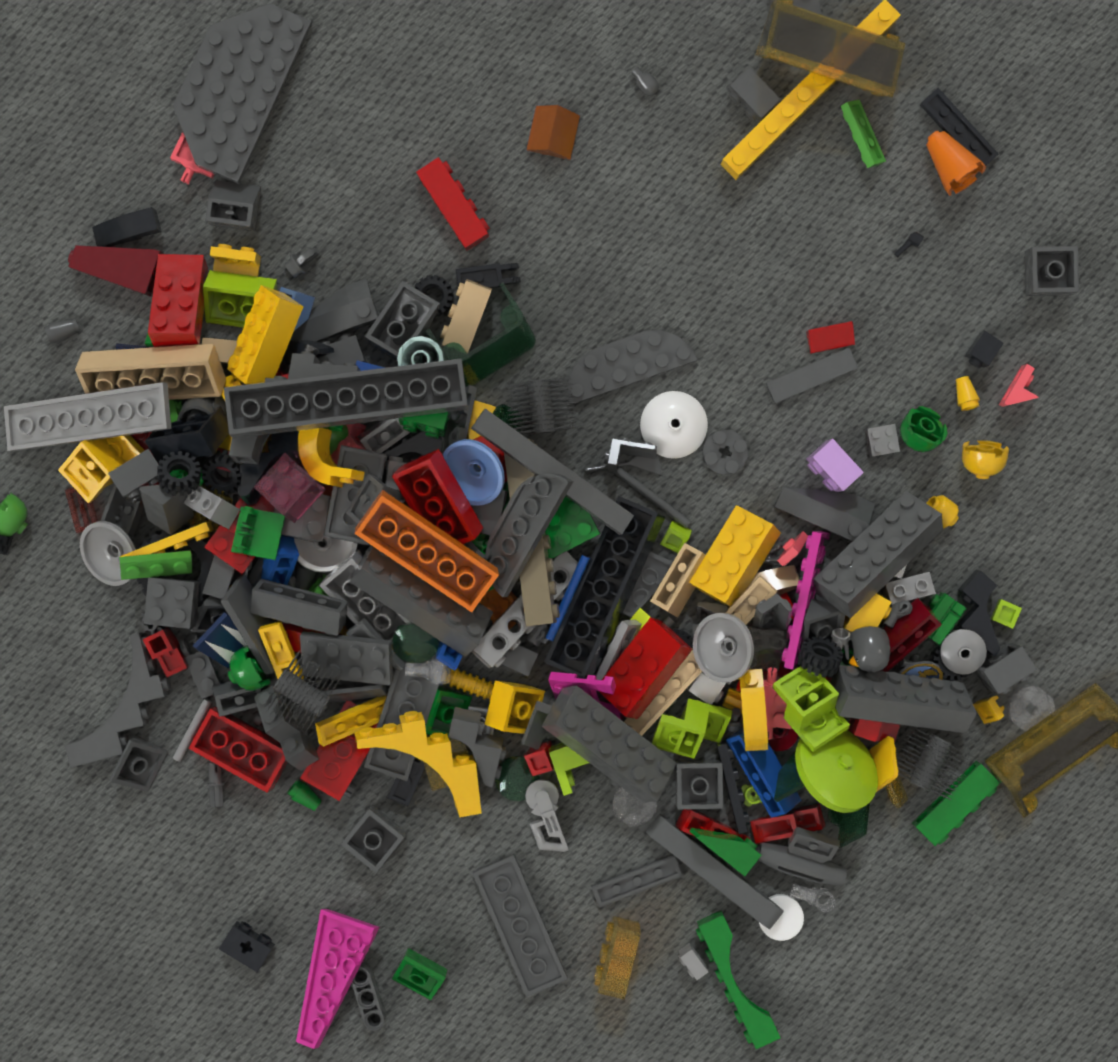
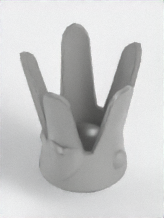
M836 628L832 631L830 643L835 642L837 644L836 647H840L841 650L843 647L846 659L849 660L848 641H850L851 634L846 629Z

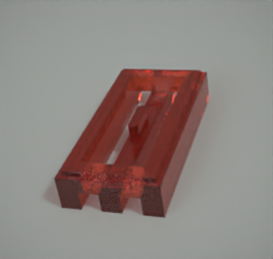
M73 487L66 489L65 493L76 533H81L90 524L83 497ZM73 492H76L84 527L80 525ZM92 501L87 503L91 522L94 523L98 519Z

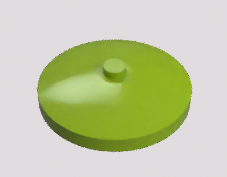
M846 730L814 752L800 738L795 752L797 771L806 789L818 802L829 809L842 813L858 811L871 802L878 787L877 769L870 752L854 734Z

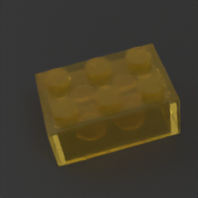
M613 916L612 922L608 921L606 925L605 940L607 942L601 945L599 954L601 966H596L594 985H597L599 994L625 1000L641 930L639 922Z

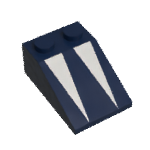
M224 612L198 639L193 647L223 666L230 668L231 656L235 651L247 644L228 613Z

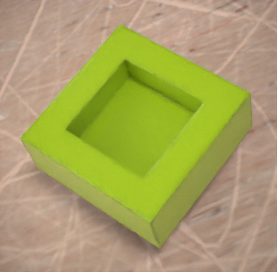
M999 599L990 620L1013 629L1022 608Z

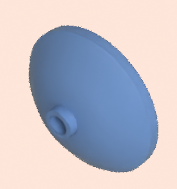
M462 439L446 448L442 455L470 505H485L499 496L504 486V470L499 458L488 446L476 440Z

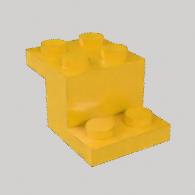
M131 435L84 440L80 442L58 471L87 503H90L97 498L106 486L114 483L108 473L144 452V449Z

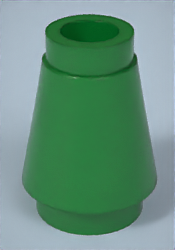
M299 779L294 782L287 792L291 796V800L313 811L322 801L305 781L301 782Z

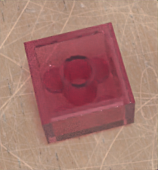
M286 453L279 458L254 486L265 499L293 523H296L326 489Z

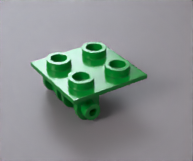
M248 506L241 507L231 552L276 560L286 515L257 510Z

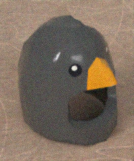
M868 626L856 629L850 633L849 642L853 646V656L849 661L850 665L873 673L883 670L888 665L890 643L885 630L879 627Z

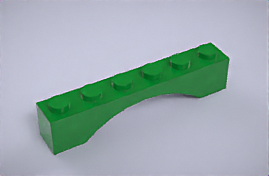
M720 910L697 921L699 926L698 929H695L701 942L706 941L708 949L705 950L710 962L715 961L718 967L715 973L719 982H725L728 988L724 992L729 1003L734 1002L737 1010L734 1013L739 1024L743 1022L747 1029L743 1033L748 1044L753 1043L757 1050L780 1039L781 1037L769 1011L749 1000L739 989L733 978L729 960L733 935L722 911Z

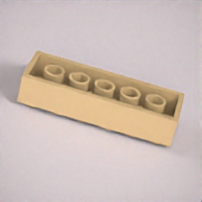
M214 344L82 352L75 368L85 394L164 382L168 384L169 400L221 397L226 381Z

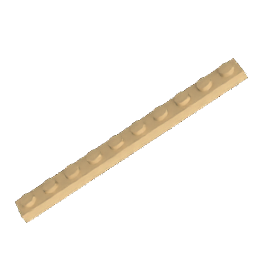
M760 575L725 613L738 617L746 625L754 617L756 605L764 599L767 601L776 594L777 590ZM693 650L639 719L627 717L624 721L641 736L701 674L702 671L695 660Z

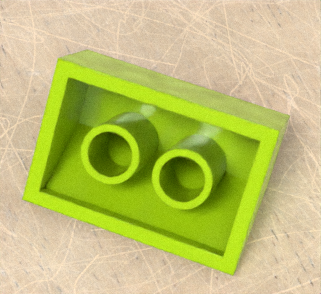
M210 270L203 285L206 323L244 328L245 318L251 311L254 296L259 291L260 286L263 285L277 290V279Z

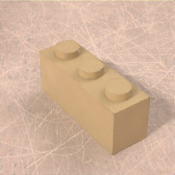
M466 279L465 284L460 282L456 296L460 298L457 305L452 304L448 317L452 319L449 326L444 325L440 336V338L444 339L442 345L468 354L492 291L491 288Z
M684 543L650 602L678 618L695 590V587L689 582L706 555Z

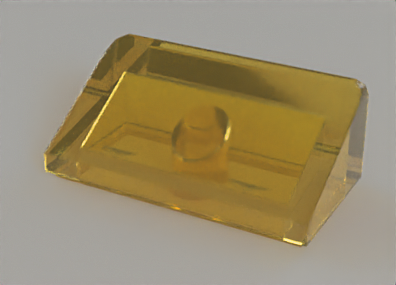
M898 774L897 778L887 784L885 788L892 805L896 808H901L908 800V797Z

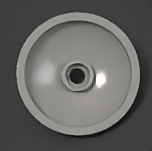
M97 521L88 525L80 538V552L88 570L98 580L112 586H120L131 580H121L119 557L136 550L127 533L117 525L107 521Z
M715 613L707 616L698 625L693 638V653L699 668L707 677L717 682L726 683L738 680L748 671L753 660L754 645L749 629L738 617L729 613Z

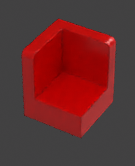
M551 741L541 743L538 750L530 747L524 755L532 776L554 769L548 751L552 746Z

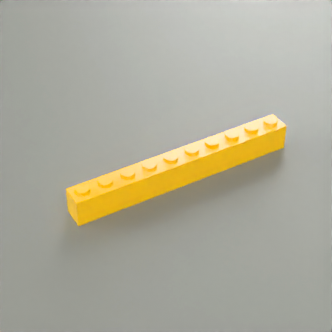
M883 0L723 158L720 165L737 180L897 22L901 14L887 0Z

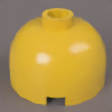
M970 441L965 442L962 448V462L969 472L976 475V478L989 479L990 476L998 474L1006 466L1009 453L1007 446L1003 449L1001 448V443L993 441H977L980 445H969Z

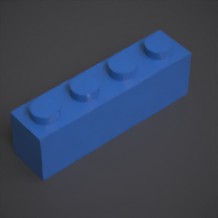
M743 727L726 739L771 818L788 813L802 801L769 743L768 750L745 751Z

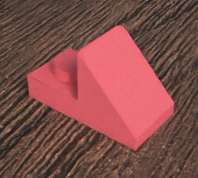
M1028 364L1020 367L999 403L1000 406L1004 407L1039 398L1024 389V386L1028 387L1034 378L1032 373L1035 368Z

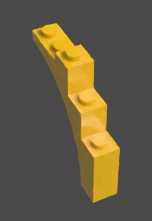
M408 711L404 715H400V724L398 725L388 723L380 728L365 727L354 732L358 749L374 747L395 749L411 754L432 767L449 786L459 817L482 814L477 768L473 756L460 754L456 758H452L451 742L447 734L433 733L430 737H427L422 712Z

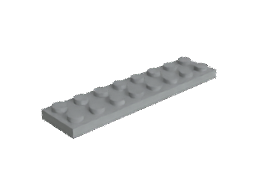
M164 382L4 406L7 451H20L76 443L84 440H97L171 429L168 384Z

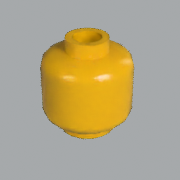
M933 496L926 502V504L942 513L943 528L953 526L957 522L958 506L946 496Z

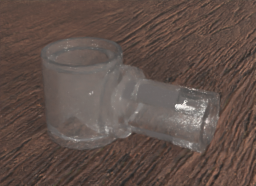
M435 658L427 661V663L407 662L405 676L426 677L433 684H449L451 668Z
M793 883L791 886L793 889H790L789 897L807 901L809 905L816 906L822 912H829L836 905L835 897L827 888L812 887L811 889ZM823 895L829 896L826 904L819 903V898Z

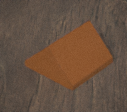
M559 105L536 106L527 151L570 160L580 115Z

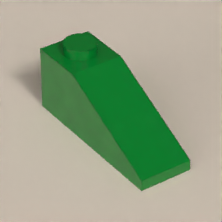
M691 828L689 831L743 876L747 875L762 856L755 850L757 845L749 838L743 840L738 835Z

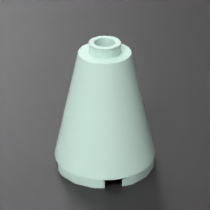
M424 336L413 337L407 340L399 349L397 357L398 366L425 363L423 361L424 355L427 356V363L444 361L443 351L438 343L431 338Z

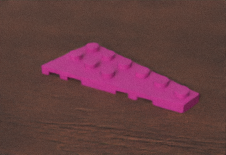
M812 531V535L807 537L806 549H809L807 558H803L801 564V571L804 574L802 581H798L796 594H799L798 603H794L791 616H794L793 626L789 625L787 631V639H790L788 648H784L782 661H785L784 668L795 669L797 667L802 641L801 632H803L806 610L809 608L811 599H814L816 593L813 578L821 572V569L817 567L818 564H822L825 558L826 550L823 543L824 539L829 540L830 532Z
M329 909L320 910L296 1039L297 1043L312 1049L320 1047L380 927Z

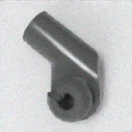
M906 600L893 604L891 612L883 621V624L893 629L899 618L911 613L912 604Z

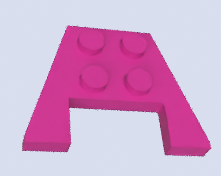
M550 673L548 681L555 699H557L562 688L577 685L623 721L624 715L613 704L599 701L596 692L614 694L616 685L613 677L605 676L604 680H596L597 677L595 675H588L587 679L577 678L576 674Z

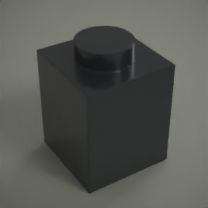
M983 331L979 333L965 356L969 358L968 362L977 368H985L991 364L1004 343L988 332Z

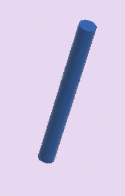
M581 555L559 605L560 617L556 618L557 623H551L545 637L550 641L555 639L589 562V557Z

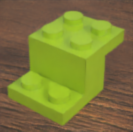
M800 666L774 682L772 688L787 704L784 714L785 721L814 752L848 730L850 724L844 717L839 716L835 708L839 696L835 688L821 674L815 676L814 672L808 673L807 668L803 669Z
M688 698L680 719L674 716L661 715L651 743L660 750L695 759L703 739L721 742L730 722L732 710Z
M561 742L552 745L549 749V754L563 795L565 796L573 793L572 786H575V779L571 769L588 764L589 762Z

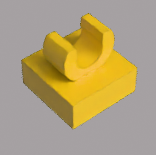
M998 696L985 698L973 704L984 724L999 721L1004 717L1003 711L1005 707L998 706L996 702L999 698Z

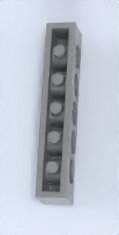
M568 552L553 559L554 571L551 572V580L555 581V572L563 575L562 583L555 581L557 594L554 595V600L556 599L557 601L564 596L565 588L569 585L578 564ZM522 593L483 634L479 645L471 651L488 668L493 666L499 667L506 659L504 654L509 649L513 651L521 643L519 638L525 632L528 635L536 627V625L526 627ZM509 621L517 623L518 631L516 633L509 631ZM495 637L500 638L503 642V647L500 650L495 649L492 645Z

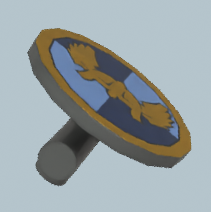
M916 654L912 655L910 660L902 659L899 661V667L903 668L899 674L943 679V672L939 665L934 662L920 661L919 656Z

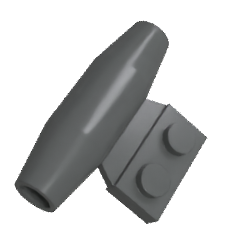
M796 827L788 840V846L760 842L757 848V852L762 855L758 859L759 862L781 873L813 883L842 886L847 875L845 868L831 861L840 847V840Z

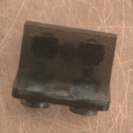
M748 627L754 645L753 660L748 670L762 669V671L768 672L767 669L772 667V672L774 668L778 672L789 633L782 629Z

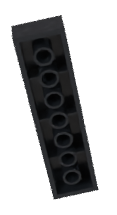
M618 496L616 503L634 516L622 535L617 534L605 525L544 661L566 673L576 674L577 678L587 679L588 675L596 674L665 520V516Z

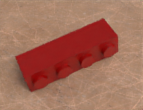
M438 157L416 171L418 178L466 251L489 237L487 231L490 228L483 217L479 219L475 214V211L478 209L471 199L466 200L462 194L465 192V189L460 181H454L450 174L453 171L447 161L442 163Z

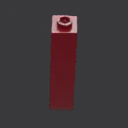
M76 245L69 254L68 267L151 297L155 282L158 254L164 253L155 249Z

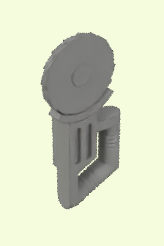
M535 780L528 786L525 797L527 804L532 808L531 813L542 816L541 819L530 823L539 850L569 851L555 812L559 808L557 805L559 799L558 789L549 780ZM545 825L549 837H560L561 843L545 841L540 826Z

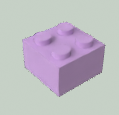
M834 439L825 441L806 458L809 462L807 464L808 468L815 475L820 474L824 478L822 483L830 491H844L864 473Z

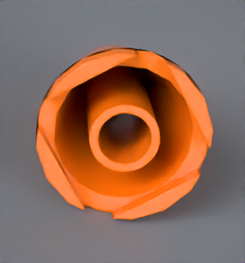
M935 131L928 137L927 149L943 187L949 196L952 194V191L957 194L977 180L975 175L979 171L981 174L985 172V164L945 131Z

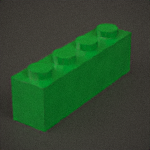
M975 761L963 772L964 774H961L956 779L957 781H954L949 786L953 790L949 788L945 790L952 795L943 792L942 794L948 798L940 795L912 822L934 846L945 842L949 837L948 833L953 828H959L964 823V818L970 812L973 813L981 806L980 802L986 796L990 797L996 792L1000 782L981 763Z

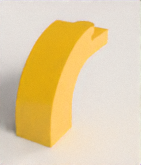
M316 428L299 431V456L304 468L315 480L341 488L343 483L353 484L354 480L363 481L365 472L340 468L333 462L330 456L332 430Z
M762 669L748 670L740 678L745 751L768 750Z

